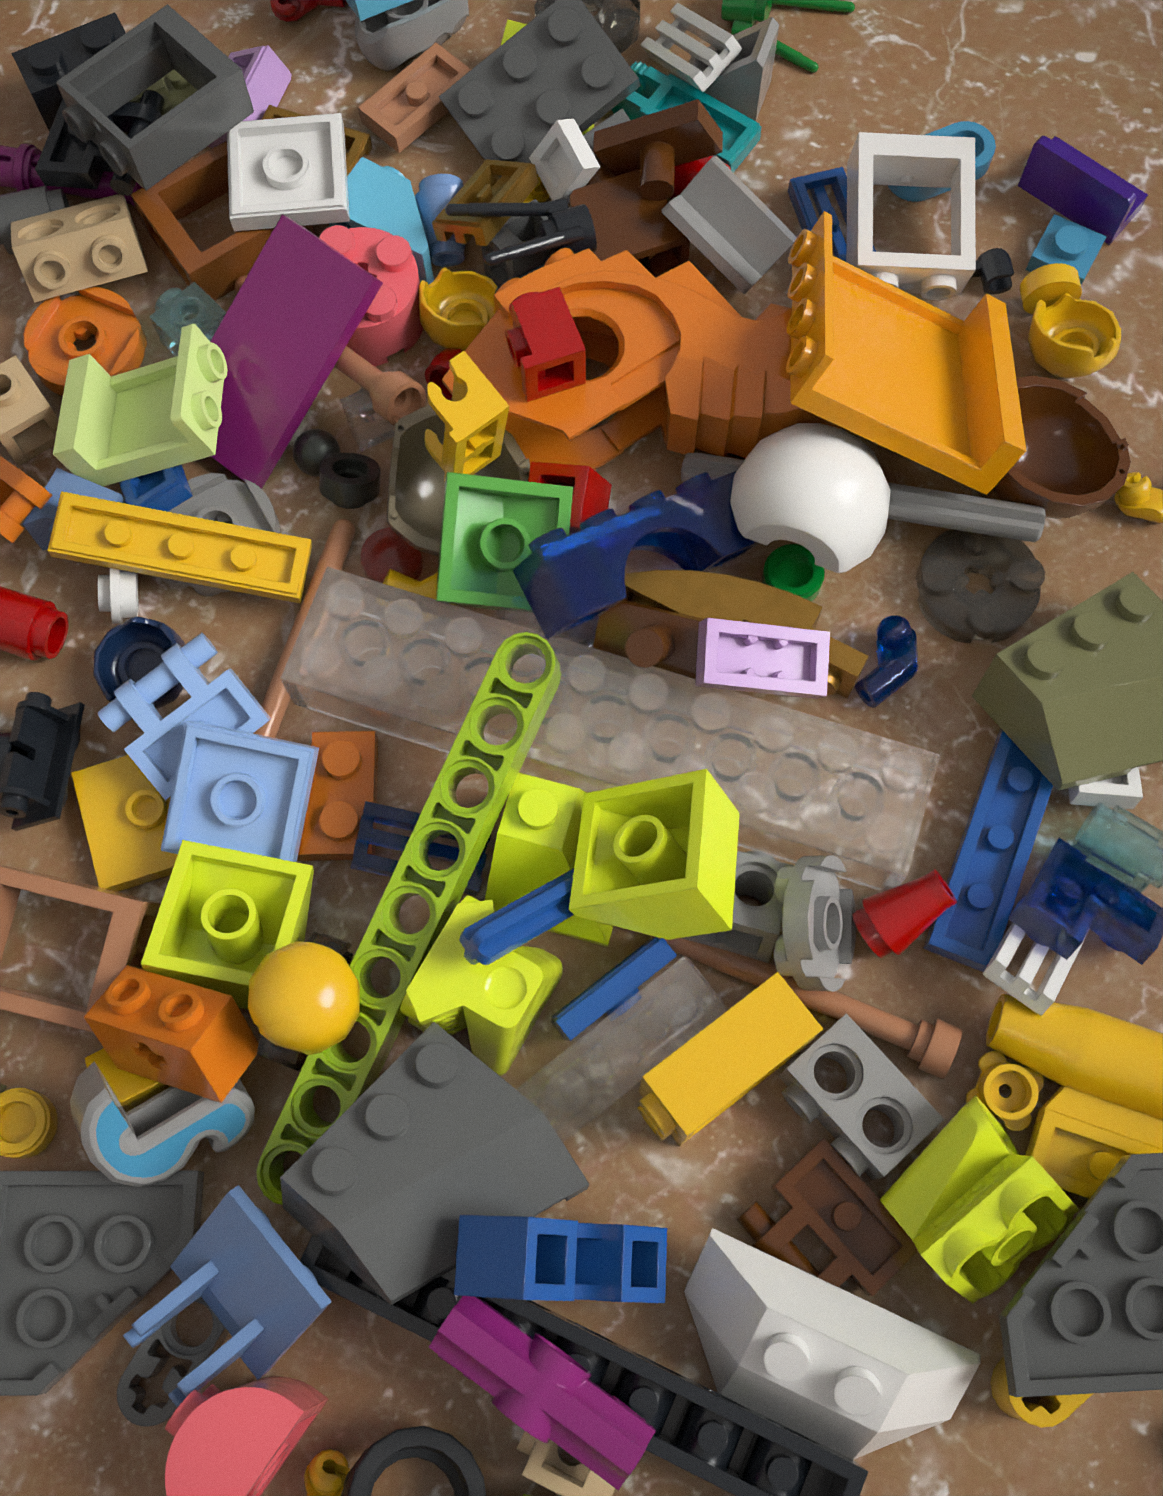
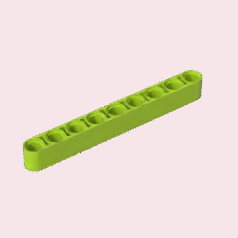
M529 632L513 634L505 639L497 649L350 964V968L360 985V1011L356 1022L365 1026L370 1034L371 1044L369 1051L362 1059L353 1058L346 1053L341 1041L321 1053L308 1055L263 1150L256 1171L257 1181L264 1196L273 1203L283 1205L280 1177L284 1174L283 1163L288 1151L299 1152L303 1155L334 1123L322 1120L314 1111L313 1097L318 1087L321 1085L327 1086L336 1092L341 1106L338 1119L380 1075L406 1018V1015L400 1012L406 989L459 903L559 687L561 678L560 664L548 641L538 634ZM534 654L546 660L543 674L534 682L520 683L512 679L513 665L522 656ZM498 714L514 716L517 720V730L510 741L502 745H492L485 741V725L492 717ZM470 774L484 775L488 781L489 788L483 802L475 807H461L456 798V790L460 781ZM440 835H454L459 844L458 859L446 870H435L428 860L430 844ZM420 895L429 905V921L424 929L410 934L400 923V909L407 899ZM385 957L396 963L401 977L398 988L388 997L382 996L375 991L371 983L372 968L379 960Z

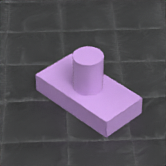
M706 618L699 622L695 686L812 699L827 696L830 632Z

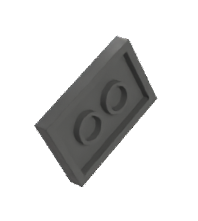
M556 0L442 93L439 98L484 160L531 163L529 157L557 120L574 119L580 131L584 132L638 89L640 82L638 76L581 0Z

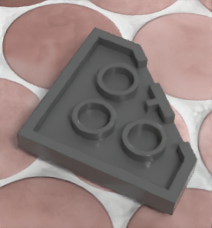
M1163 1153L1123 1156L999 1315L1009 1395L1014 1397L1163 1390Z
M179 1170L164 1181L135 1187L112 1182L101 1171H0V1396H37L46 1394L172 1271L171 1264L200 1229L204 1172L198 1170Z

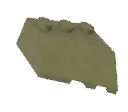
M1131 572L997 653L972 694L976 702L1058 791L1127 775L1132 768L1163 762V601L1134 572Z

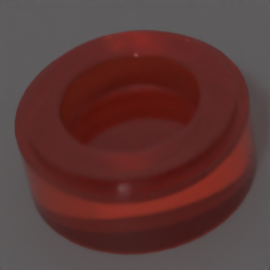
M390 527L372 533L362 546L361 563L365 575L378 588H381L389 569L416 580L422 572V552L415 550L392 531Z

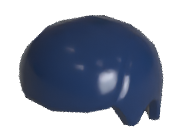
M131 617L123 624L117 625L106 633L94 651L93 676L109 702L116 698L114 690L127 680L132 679L134 682H137L163 662L161 655L176 643L181 647L185 645L175 630L159 621L143 617ZM180 682L153 702L156 710L177 699L184 689Z

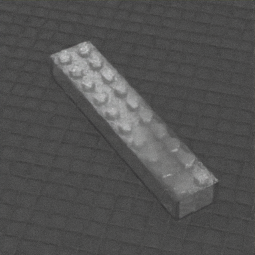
M327 566L280 678L294 705L449 754L497 649L505 639L513 634L522 632L538 634L547 640L552 647L560 664L561 678L559 687L519 773L580 788L588 793L708 769L740 813L738 846L763 852L794 864L803 856L833 855L842 861L847 871L834 872L836 877L879 891L899 886L907 877L940 754L732 690L695 686L696 679L654 666L641 668L635 666L629 659L455 605L436 602L435 599ZM534 654L522 656L513 665L512 679L520 683L534 682L543 674L546 660ZM498 714L492 717L485 725V741L492 745H502L510 741L517 730L516 718L509 714Z

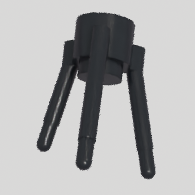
M566 198L549 202L448 204L445 208L446 214L449 216L548 217V220L539 222V238L486 254L484 262L489 266L545 251L546 256L549 258L556 251L563 248H570L574 254L588 248L592 252H595L597 249L596 233L589 209L585 204L568 207ZM544 262V263H542V264H540V265H538V266H536V267H534V268L528 270L527 272H525V273H523V274H521V275H519V276H517V277H515V278H522L523 276H525V275H527V274H529V273H531V272H533V271H535V270H537V269H539V268H541V267H544V265H545L546 262Z

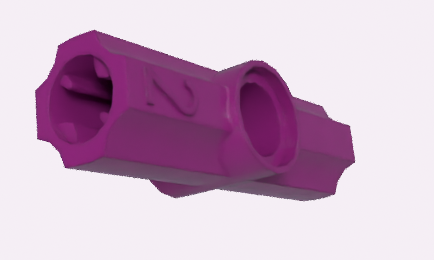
M462 1296L429 1345V1348L437 1353L439 1358L462 1372L464 1377L474 1381L494 1396L491 1400L493 1405L517 1426L544 1443L552 1440L618 1491L631 1475L656 1431L653 1426L646 1422L645 1418L639 1416L621 1400L611 1396L589 1380L591 1373L576 1360L539 1334L535 1333L531 1337L479 1297Z

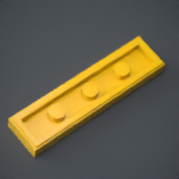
M61 491L47 551L51 557L300 604L312 542L311 539Z

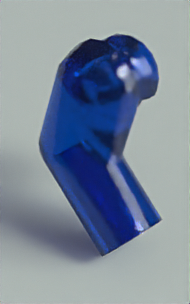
M899 615L888 616L878 624L876 629L878 637L876 641L878 666L855 684L857 694L871 708H876L910 681L918 670L916 633L910 627L909 621Z

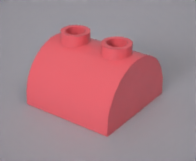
M288 1377L262 1378L226 1391H221L214 1384L210 1385L202 1394L196 1389L193 1390L175 1410L165 1427V1430L174 1436L165 1468L166 1496H262L329 1399L311 1385Z

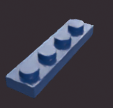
M1001 728L946 881L957 900V904L944 911L931 924L923 949L981 972L985 971L1002 941L1053 788L1052 783Z

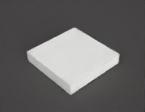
M341 113L241 121L227 132L229 216L234 232L275 228L282 214L293 219L301 226L350 222L345 132Z

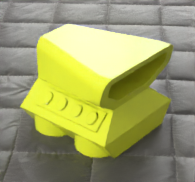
M467 895L455 907L406 989L400 1012L409 1017L408 1023L422 1031H425L433 1022L450 1035L467 1028L472 1053L495 1073L502 1076L510 1069L563 974V965L560 959L551 953L537 947L520 946L489 965H483L480 962L476 965L470 964L464 957L465 949L459 941L460 935L465 928L496 911L493 900L479 901Z
M976 1095L958 1111L880 1198L882 1204L912 1239L924 1260L947 1285L972 1304L1003 1286L1016 1272L1023 1259L1031 1252L1040 1250L1055 1240L1067 1228L1074 1214L1079 1211L1072 1200L1033 1156L1019 1154L1005 1128Z

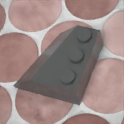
M435 1022L280 1177L283 1209L389 1305H393L456 1267L460 1215L535 1217L563 1199L566 1201L572 1199L589 1187V1182L543 1111Z

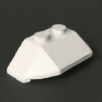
M713 1228L684 1291L718 1393L852 1460L950 1420L981 1363L979 1353Z

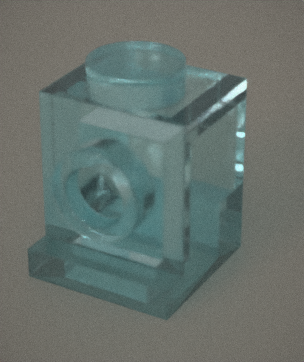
M193 282L183 291L176 287L166 290L158 298L155 304V312L149 317L161 343L174 356H178L182 327L196 324L207 339L211 341L226 312L202 288Z

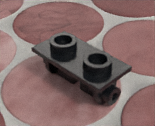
M29 692L26 694L25 700L17 703L9 743L28 752L27 758L15 751L6 754L0 777V813L14 818L11 829L18 831L60 819L62 809L68 798L67 785L74 753L80 742L79 730L85 704L79 702L56 709L51 706V697L40 692Z

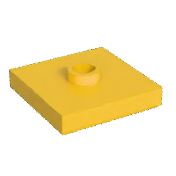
M129 755L71 772L99 887L119 892L171 875L178 854L161 851L171 797L165 800Z

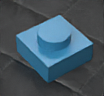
M1054 214L1035 248L1026 270L1032 272L1041 266L1054 263L1067 264L1077 269L1080 284L1082 285L1106 236Z

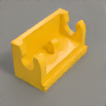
M462 351L449 361V367L454 375L452 401L447 400L442 395L441 388L433 382L428 383L427 386L428 402L444 422L445 430L443 445L439 442L437 434L430 429H426L424 441L429 454L445 472L444 482L447 472L474 475L500 456L509 411L507 402L465 351Z

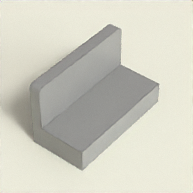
M717 156L712 157L682 193L670 200L661 210L743 294L762 278L797 238Z

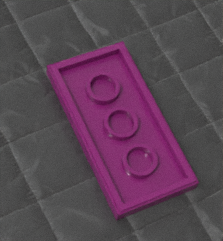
M283 214L210 341L218 345L222 350L228 369L227 376L224 379L221 401L222 423L218 427L216 453L211 457L243 481L244 479L251 481L261 489L383 284L382 281Z

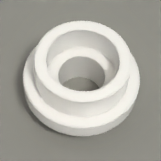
M110 568V575H98L99 612H111L112 624H122L123 618L138 617V574L135 572Z

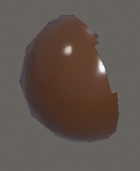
M1034 375L1017 378L1026 452L995 485L993 491L1000 500L1044 508L1046 518H1070L1097 509L1125 484L1131 463L1128 451L1129 444L1126 441V437L1120 439L1109 419L1085 398L1087 392L1059 379Z

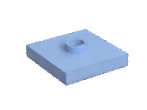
M185 721L161 851L178 854L182 840L297 862L319 747L197 721Z

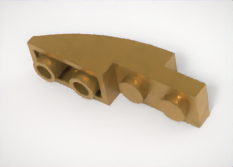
M693 570L630 572L625 574L620 583L621 600L703 619L716 618L816 630L823 609L822 606L791 592L757 581L719 573ZM830 637L827 695L837 693L848 699L869 656Z

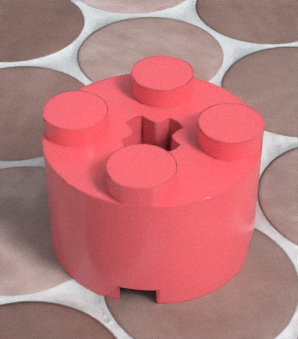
M342 225L328 227L321 233L319 238L383 282L346 346L373 366L387 363L388 356L397 353L403 348L405 353L412 348L423 331L419 311L420 279L416 260L412 254L409 242L403 237L392 235L376 228H347Z

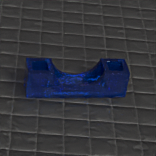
M736 471L714 480L711 479L708 472L701 473L676 487L675 491L677 494L665 498L662 490H657L628 506L630 512L617 517L613 508L607 509L582 522L579 525L581 531L567 536L563 528H558L533 540L528 545L532 554L512 571L546 639L600 617L626 598L624 576L626 561L630 551L646 550L656 552L671 559L683 570L707 572L739 558L758 545L759 542L743 537L737 528L730 504L733 479Z

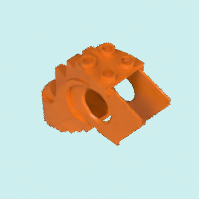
M570 248L560 249L549 257L544 267L522 278L510 279L494 294L495 314L465 350L467 355L509 405L505 430L513 435L526 459L529 458L530 465L531 461L584 465L596 470L622 454L624 449L661 427L667 450L686 455V453H694L695 448L716 456L725 457L727 453L743 458L748 456L760 440L797 423H821L842 428L790 403L791 374L786 372V364L791 353V336L787 334V325L791 317L792 308L771 303L756 320L743 318L690 261L658 277H654L627 250L600 261L589 248L576 254ZM560 286L585 346L586 359L602 362L610 369L601 376L586 380V384L527 402L523 393L521 367H515L505 337V331L513 328L509 306L515 298L524 293H540ZM449 369L442 378V382L452 394L454 375L451 369ZM618 411V413L614 417H612L606 424L590 429L591 427L595 426L602 420L606 419L607 417Z

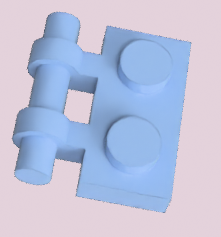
M202 632L183 647L176 643L161 655L163 660L161 664L137 682H134L132 679L127 680L114 690L116 698L97 712L102 722L112 732L117 731L132 718L141 728L144 734L124 748V750L165 800L171 797L185 721H197L254 733L271 720L270 716L231 668L211 683L201 673L199 667L218 653L211 641ZM180 682L191 698L163 719L155 709L153 702Z

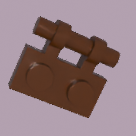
M824 1138L814 1145L771 1186L790 1208L775 1222L756 1201L736 1219L754 1240L751 1245L752 1247L836 1287H840L851 1277L865 1294L871 1297L918 1252L912 1239L890 1214L880 1199ZM805 1226L833 1256L819 1271L791 1241Z

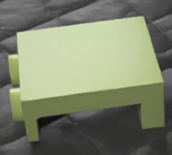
M191 324L181 329L178 356L115 376H110L90 354L69 360L52 455L74 475L103 487L215 455L218 427L222 423L221 401L223 384L228 372L227 362L222 350L215 343H211L196 324Z

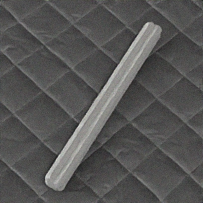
M697 452L686 453L681 468V481L689 487L731 493L734 475L744 460ZM888 483L891 490L888 519L1029 542L1039 541L1042 536L1046 511L1040 506Z

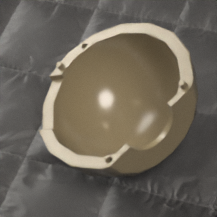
M427 405L400 418L395 424L388 486L387 523L392 531L415 550L439 557L445 472L427 451L424 437L426 429H430L437 434L439 442L443 445L445 424L432 407ZM505 430L500 456L474 475L528 481L530 471L529 458L526 459L513 435Z

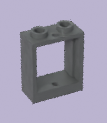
M168 4L56 82L67 105L62 114L73 133L84 143L91 139L98 146L101 155L119 176H123L125 173L129 174L146 191L254 113L242 69ZM172 70L178 72L198 90L131 139L107 118Z

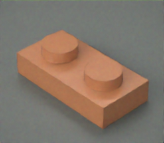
M436 42L358 107L361 123L400 153L449 112L439 96L471 71V69Z

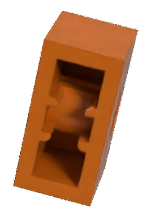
M129 965L125 966L84 1016V1019L118 1069L219 1103L223 1102L261 1050L233 996Z

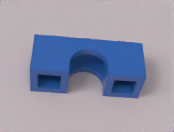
M460 1215L454 1295L516 1300L574 1301V1299L665 1303L667 1228L623 1224L578 1223L575 1220L538 1217Z

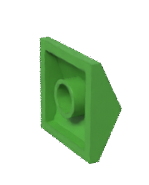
M447 472L445 477L435 601L491 610L562 614L573 487Z

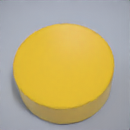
M1063 263L1048 264L1033 270L1021 281L1019 286L1023 309L1032 315L1035 305L1039 300H1043L1046 303V307L1058 301L1065 293H1069L1074 299H1080L1082 295L1077 269Z
M13 1088L0 1094V1155L14 1159H26L38 1155L48 1147L57 1130L58 1117L53 1103L45 1095L26 1088Z

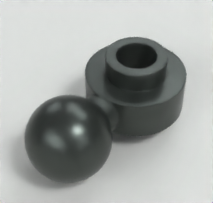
M322 429L307 430L296 439L293 446L294 461L302 472L310 476H320L319 489L325 498L332 501L338 507L356 509L378 497L381 469L375 460L358 453H340V447L335 437Z

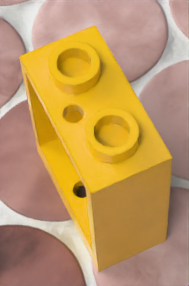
M777 972L643 1075L638 1091L643 1098L639 1100L640 1105L637 1109L661 1141L671 1135L677 1144L681 1146L802 1051L823 1028Z

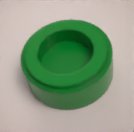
M787 544L778 547L767 557L762 573V583L791 592L812 602L821 590L825 569L814 564L815 558L813 554L804 546Z

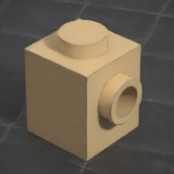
M15 355L0 364V442L16 464L20 466L54 446L59 419Z

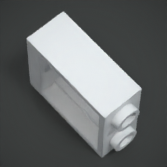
M859 132L847 162L846 262L907 293L921 294L925 299L944 300L954 295H960L976 270L975 138ZM873 185L951 188V255L873 252Z

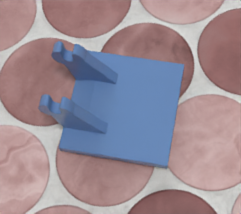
M238 1185L225 1195L170 1267L182 1281V1284L132 1324L133 1328L126 1332L123 1337L134 1348L200 1297L203 1298L231 1334L232 1338L177 1384L178 1387L168 1394L175 1406L179 1407L193 1390L200 1391L208 1382L239 1357L257 1380H259L277 1363L332 1301L318 1285L313 1273L298 1260L274 1230L266 1214L254 1205Z

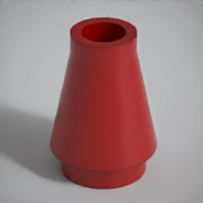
M934 869L923 877L862 899L863 907L852 913V917L858 931L871 950L879 958H883L891 952L897 955L904 952L944 911L957 904V900L945 880Z

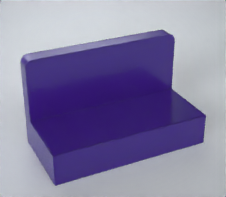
M1043 135L1034 143L1018 183V187L1074 223L1106 236L1104 242L1108 245L1117 238L1141 210L1148 196L1142 190L1056 136L1051 140Z

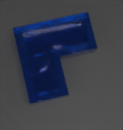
M1060 837L1043 857L1009 918L1010 921L1022 928L1033 941L1049 947L1066 960L1082 944L1089 929L1098 934L1106 945L1114 950L1124 952L1141 965L1155 952L1163 936V908Z

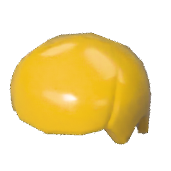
M447 268L441 269L435 280L429 285L428 282L422 280L419 284V311L423 329L434 343L446 349L457 348L465 351L495 314L494 294L496 288H498L491 278L474 271L451 272Z
M1065 293L1051 306L1046 307V303L1043 300H1039L1036 303L1028 343L1035 362L1053 376L1066 379L1080 378L1097 372L1111 363L1118 353L1122 331L1113 311L1096 301L1074 299L1069 293Z
M296 941L265 955L249 979L248 1010L253 1023L258 1026L259 1033L271 1043L306 1055L317 1054L346 1039L359 1017L360 985L342 955L318 943Z

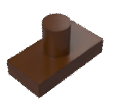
M696 99L595 131L593 152L614 177L639 169L640 194L646 199L660 201L668 199L674 193L675 166L723 153V132L700 100Z
M613 597L602 598L590 660L695 685L699 622L704 619Z

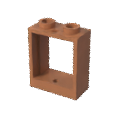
M0 865V963L21 889L113 912L87 1007L0 985V1009L94 1033L84 1019V1016L126 965L144 970L141 961L161 902L19 867Z

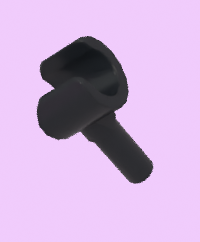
M993 248L982 253L976 260V270L972 277H981L984 292L987 294H1001L1011 289V276L1014 275V270L1009 254L1002 248Z

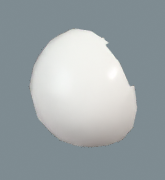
M797 423L765 437L752 449L734 475L730 504L737 528L743 537L766 546L775 540H788L798 543L813 554L815 565L836 573L847 572L869 558L884 536L891 490L875 453L861 439L840 428L829 425Z

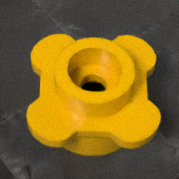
M986 1052L978 1060L980 1075L975 1088L966 1093L965 1102L968 1103L976 1095L994 1117L1003 1121L1007 1129L1021 1131L1031 1123L1032 1117L1030 1113L1037 1104L1039 1092L1043 1089V1076L1026 1066L1022 1067L1007 1062L1005 1056L1000 1052ZM1003 1084L1008 1085L1010 1088V1094L1006 1098L999 1094V1087Z

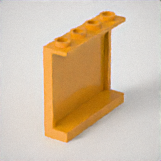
M824 211L811 231L804 229L800 232L792 245L788 257V263L792 265V280L787 293V297L792 300V313L787 325V334L791 336V353L786 364V372L791 374L790 403L987 495L1026 452L1006 303L985 294L963 321L833 256L832 215Z

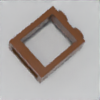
M227 141L178 167L147 191L141 188L131 194L146 231L202 308L235 290L236 280L241 276L249 274L274 229L238 231L207 250L200 252L178 222L179 219L229 192ZM313 225L303 226L315 235Z

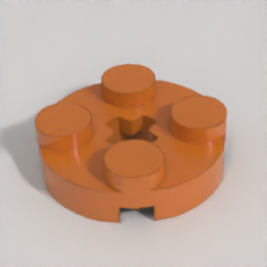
M93 286L79 290L80 295L69 296L63 300L59 296L46 299L32 313L23 334L24 346L28 351V359L42 384L48 389L63 396L69 360L86 354H90L110 376L140 367L147 346V337L128 302L117 293ZM91 334L96 335V343L87 350L78 351L73 344L76 339L86 341Z

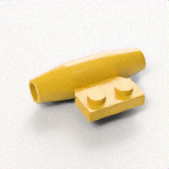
M1007 994L1000 995L989 1020L986 1032V1045L1061 1085L1059 1090L1038 1110L1026 1156H1033L1061 1189L1090 1199L1123 1156L1163 1153V1033L1089 1008L1055 1002L1040 1016L1013 996Z

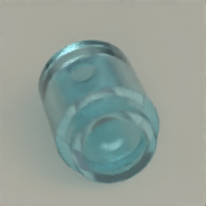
M1100 802L1097 803L1076 834L1072 847L1084 853L1083 861L1138 893L1143 892L1149 884L1157 889L1162 887L1163 831L1119 805L1111 809Z

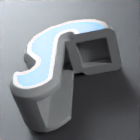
M95 1062L77 1077L70 1099L72 1119L90 1162L112 1182L135 1187L157 1183L171 1177L186 1165L203 1138L208 1139L215 1152L227 1151L247 1135L254 1122L255 1113L252 1099L240 1079L222 1103L171 1086L126 1113Z

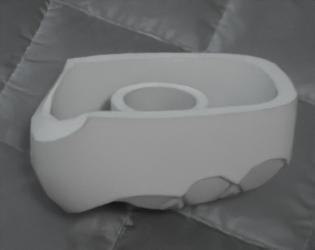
M413 0L362 21L356 15L355 36L357 44L369 63L384 71L393 70L408 58L419 57L434 43L437 42L439 45H442L452 37V34L457 33L463 26L467 16H469L468 0Z

